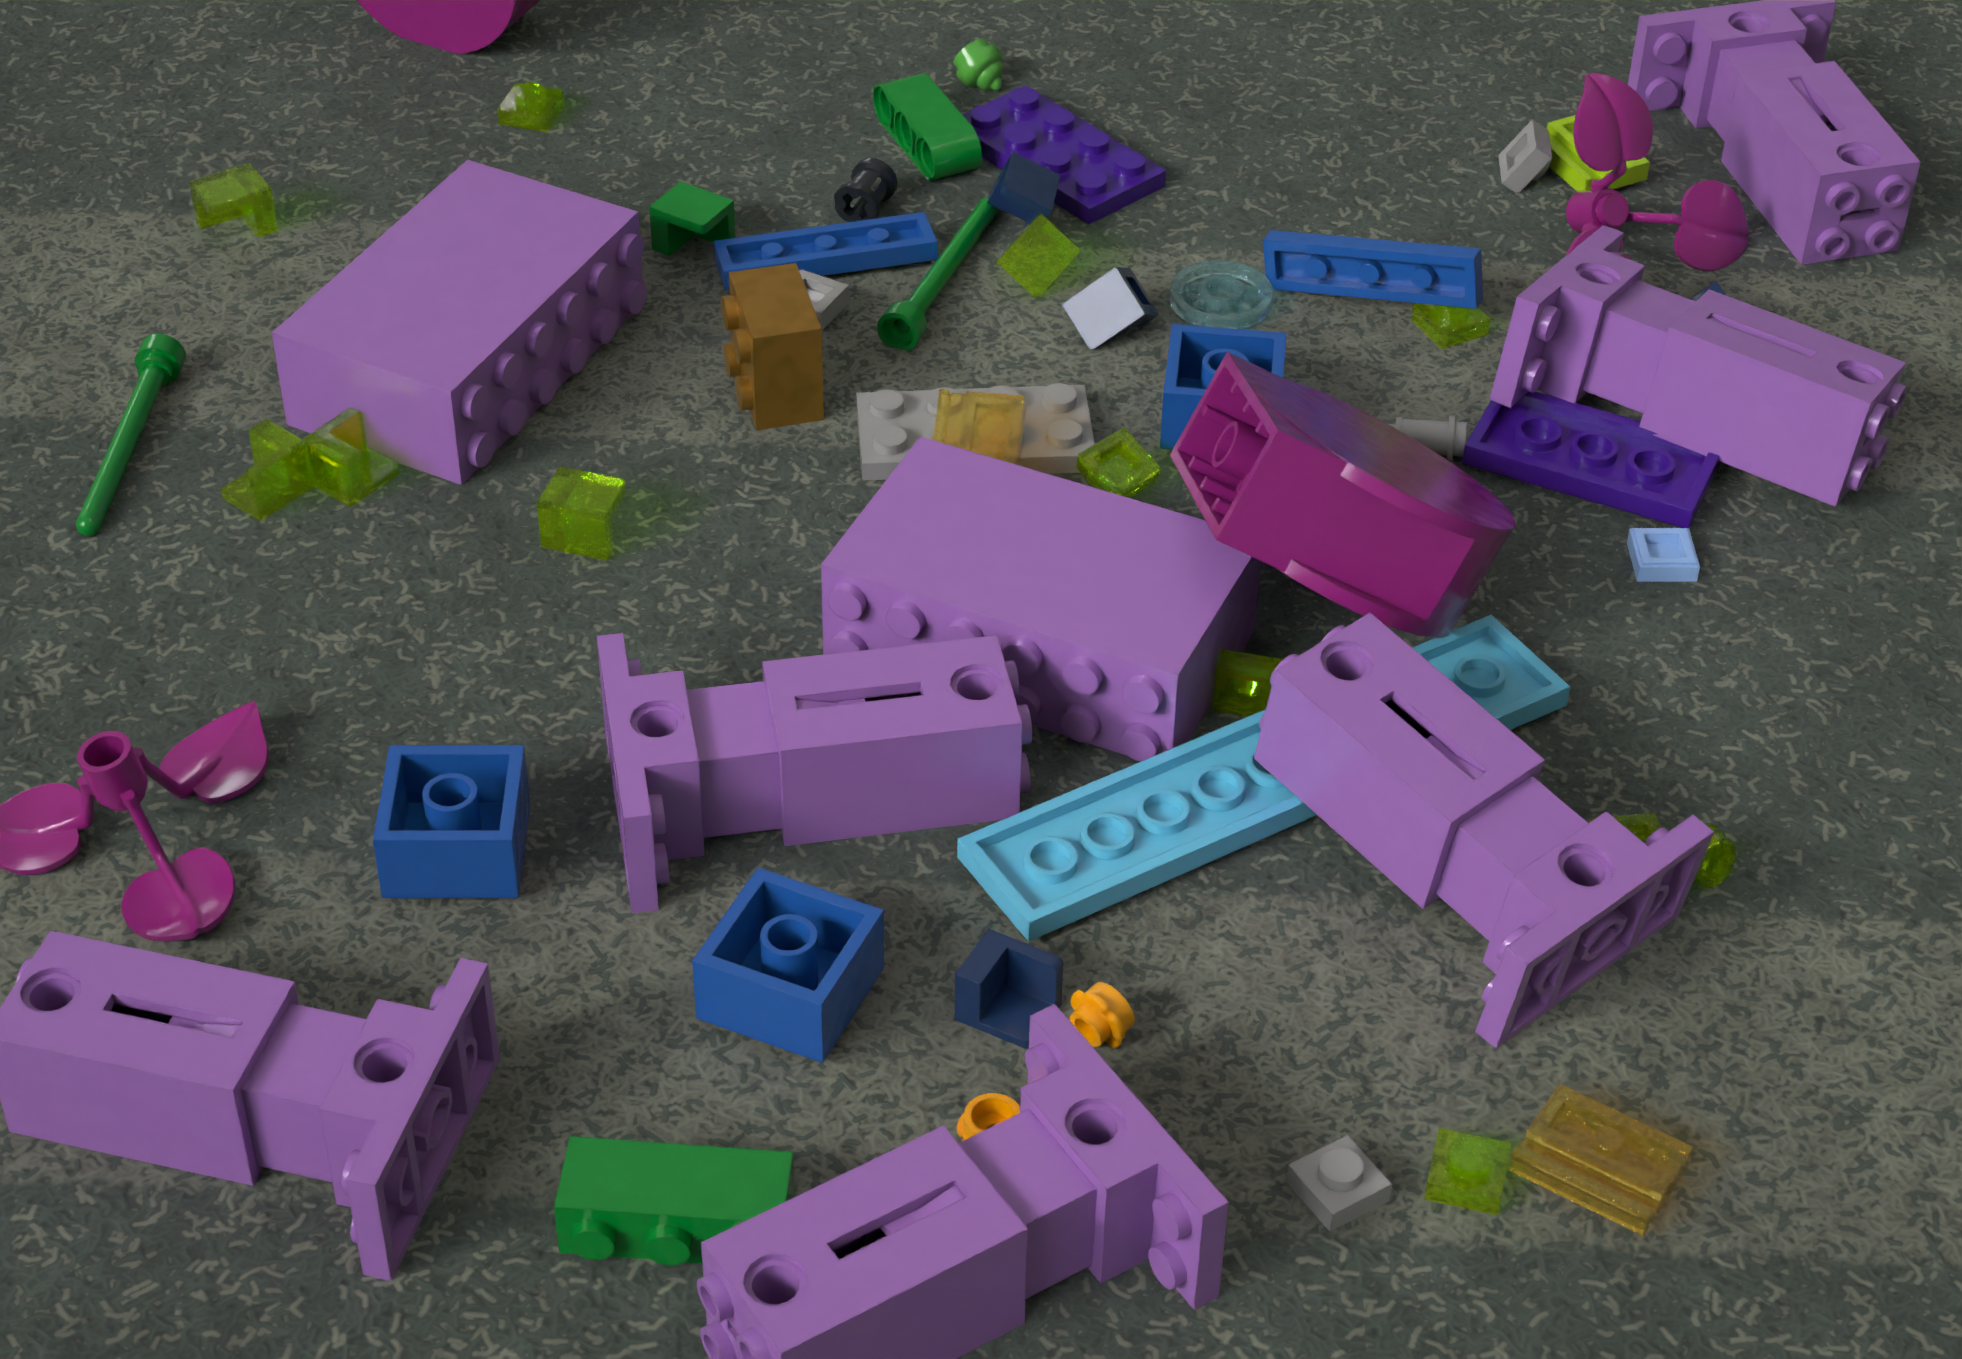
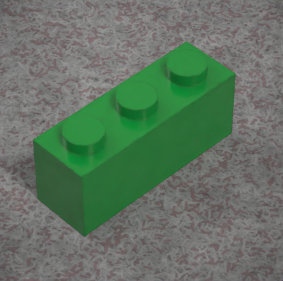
M570 1136L554 1204L559 1253L576 1254L589 1260H602L608 1257L650 1259L656 1263L668 1266L680 1265L684 1262L703 1263L701 1242L795 1197L793 1152Z

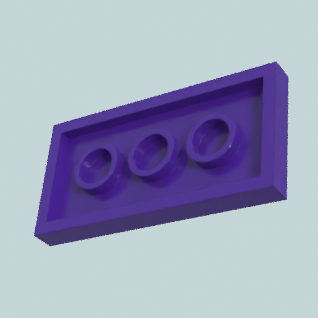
M1026 85L1015 88L999 98L984 105L976 106L971 111L962 114L977 133L982 150V158L1002 170L1010 155L1014 152L1060 174L1054 203L1088 225L1164 188L1166 185L1165 169Z
M1528 392L1511 408L1491 400L1465 444L1462 464L1681 528H1690L1721 462L1718 461L1719 455L1708 452L1707 456L1653 436L1658 433L1639 427L1641 421L1578 403H1572L1539 392Z

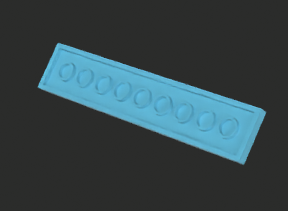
M1492 615L1455 629L1449 636L1434 638L1413 647L1415 651L1509 730L1567 706L1570 686ZM1265 709L958 838L957 858L1029 942L1294 826L1317 814L1254 759L1261 731L1259 722L1266 711Z

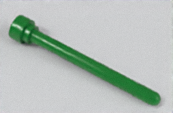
M988 197L980 200L908 300L891 304L877 323V332L886 346L909 351L922 338L927 328L925 313L999 211V208L987 203Z
M151 334L145 337L136 354L135 366L139 375L138 382L76 521V528L83 536L91 537L99 532L161 386L178 378L186 360V352L182 344L169 335Z

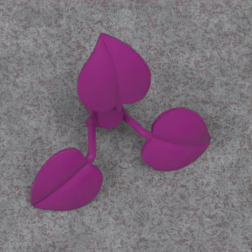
M1599 73L1586 74L1583 94L1574 120L1573 135L1575 148L1580 159L1588 167L1601 172L1612 171L1602 179L1593 180L1591 182L1592 190L1576 192L1569 199L1566 207L1567 221L1573 230L1581 234L1571 243L1566 255L1603 225L1617 230L1624 222L1679 225L1674 239V250L1677 257L1691 268L1704 271L1719 270L1738 260L1747 247L1749 229L1740 199L1727 184L1715 180H1706L1692 185L1682 198L1681 215L1629 211L1627 200L1618 191L1608 189L1609 185L1625 174L1627 170L1626 161L1642 159L1649 152L1653 138L1652 117L1640 95L1623 81ZM1621 241L1618 253L1623 247V241ZM1623 254L1624 258L1631 260L1628 256Z
M251 701L211 721L176 744L165 755L159 768L146 758L142 748H133L130 739L124 733L104 731L95 734L81 745L77 753V761L84 774L77 779L80 790L67 783H48L25 790L0 804V868L21 875H36L51 871L69 862L77 855L81 847L79 830L90 827L94 822L95 798L101 805L109 807L114 811L128 810L159 869L149 871L137 877L126 889L121 902V912L126 924L140 937L152 941H178L195 938L199 933H206L215 928L228 915L236 893L233 872L221 855L208 848L191 849L170 863L139 803L145 797L148 785L147 776L178 799H185L194 792L200 800L207 803L230 800L251 789L263 777L269 764V748L263 730L260 711L256 703Z

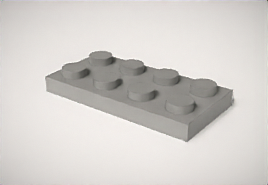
M1062 383L1031 387L998 385L991 388L974 389L941 387L933 390L916 391L883 389L876 392L856 393L862 480H887L920 436L1046 474L1096 472V450L1085 385H1067Z

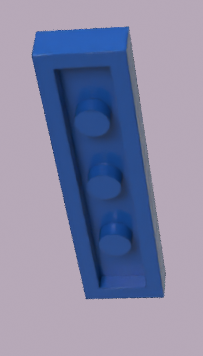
M925 212L713 241L714 261L725 290L729 289V272L796 263L799 271L802 269L820 276L896 265H909L938 259V241Z
M1270 230L1263 239L1267 289L1477 309L1483 300L1481 248Z

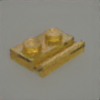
M940 389L933 440L1019 465L1027 407L1025 396L966 391V394L950 393L949 390Z
M1559 1084L1527 1129L1526 1137L1521 1145L1517 1144L1512 1151L1509 1171L1644 1236L1654 1214L1659 1213L1689 1166L1693 1146Z

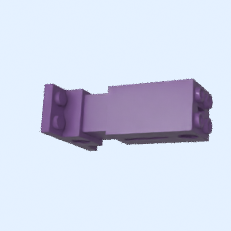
M1762 0L1639 16L1628 85L1640 95L1649 111L1680 107L1695 128L1712 126L1725 142L1721 162L1801 265L1899 251L1921 162L1835 61L1824 62L1836 7L1835 0Z
M1605 225L1596 230L1517 296L1490 400L1511 408L1528 392L1534 393L1536 390H1539L1554 397L1577 403L1589 392L1643 413L1639 427L1658 433L1653 436L1707 456L1708 452L1719 455L1718 461L1834 507L1837 506L1850 489L1857 492L1860 490L1870 468L1877 470L1890 440L1889 437L1882 435L1887 417L1891 419L1896 417L1906 396L1907 386L1899 383L1906 362L1710 289L1695 302L1642 282L1641 279L1645 265L1624 258L1623 254L1618 253L1624 232Z
M1368 613L1347 627L1344 625L1335 627L1323 638L1321 643L1301 655H1289L1273 671L1270 678L1272 687L1266 711L1259 722L1261 731L1254 759L1422 909L1441 898L1489 940L1482 962L1496 976L1482 994V1001L1485 1002V1006L1475 1032L1495 1048L1505 1043L1679 916L1713 836V830L1695 815H1691L1670 831L1665 827L1656 830L1643 843L1607 811L1590 823L1586 822L1538 781L1545 762L1544 758L1373 614Z
M623 633L597 636L605 736L632 913L659 910L657 884L670 882L668 860L705 856L704 838L781 829L784 846L997 821L1020 813V793L1030 791L1029 763L1026 753H1022V745L1032 743L1030 712L1027 704L1017 705L1016 699H1019V678L1016 663L1014 660L1004 661L997 635L762 661L763 681L690 690H686L683 670L642 675L640 659H627Z
M50 930L35 955L27 958L22 964L15 986L0 1007V1102L9 1132L252 1186L255 1184L263 1167L332 1182L336 1204L351 1207L353 1218L350 1236L351 1241L358 1245L363 1275L392 1281L500 1060L488 963L464 958L459 959L447 985L440 984L437 986L432 995L429 1009L377 999L367 1019L299 1005L294 981Z
M1053 1004L1030 1015L1029 1049L1025 1052L1028 1082L1026 1086L1021 1088L1019 1114L960 1143L955 1140L943 1125L701 1242L703 1277L697 1280V1290L706 1310L707 1325L700 1329L701 1340L709 1359H957L1024 1324L1025 1299L1085 1268H1088L1101 1284L1149 1259L1151 1268L1158 1281L1169 1290L1176 1288L1195 1310L1219 1297L1229 1202L1060 1009Z

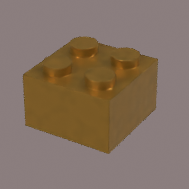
M791 263L729 272L730 296L721 297V311L726 331H731L732 342L723 344V356L728 377H735L736 399L740 411H750L756 430L824 420L822 328L797 264Z

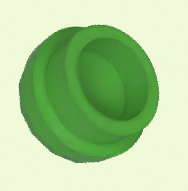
M980 38L969 43L956 55L953 63L958 69L956 76L961 83L969 88L979 87L984 91H998L1001 88L1002 80L1000 76L1004 69L1002 64L1003 54L997 45H990L985 38Z

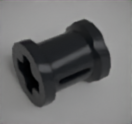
M876 158L860 160L852 170L851 182L841 185L834 195L836 212L847 222L876 219L880 213L879 204L889 200L897 190L898 181L896 174L882 160ZM880 177L881 182L879 185L871 188L876 179ZM860 197L854 207H851L850 203L852 200Z

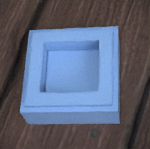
M1689 528L1629 529L1627 546L1637 582H1697L1700 565Z

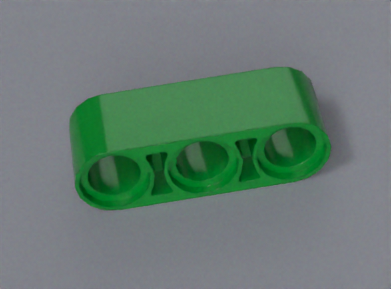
M922 73L875 84L873 88V105L879 122L928 181L980 168L982 150L976 131L929 75Z

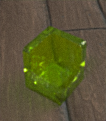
M250 163L189 181L195 219L201 229L241 217L257 237L278 231L271 187Z
M1038 213L995 260V263L1033 297H1039L1081 250L1047 218Z
M352 407L301 439L308 483L349 507L399 474L397 463L367 447L362 412Z
M268 419L263 420L248 430L254 465L247 469L243 475L221 488L224 500L258 521L263 520L314 487L307 442Z
M559 466L537 501L541 547L608 561L613 553L610 518L626 493L625 480Z

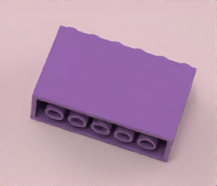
M471 160L465 161L272 332L286 424L462 485L479 467H485L490 462L493 453L511 435H517L521 431L525 421L542 404H547L552 400L556 390L573 373L576 374L582 370L586 360L603 343L607 344L612 340L616 330L632 314L635 315L642 309L647 296V288L645 283H643L641 257L644 242L640 236L638 211Z
M920 436L821 564L823 655L997 635L1004 661L1014 660L1016 663L1019 678V699H1016L1017 705H1028L1033 726L1067 736L1077 742H1086L1129 756L1136 761H1144L1189 741L1255 632L1261 561L1217 541L1205 520Z

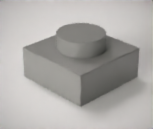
M1533 119L1498 155L1501 182L1513 192L1520 193L1531 180L1536 181L1541 178L1551 163L1552 152L1549 131Z
M801 269V277L823 331L849 304V285Z
M1348 1135L1288 1164L1286 1182L1330 1232L1390 1201L1392 1183Z

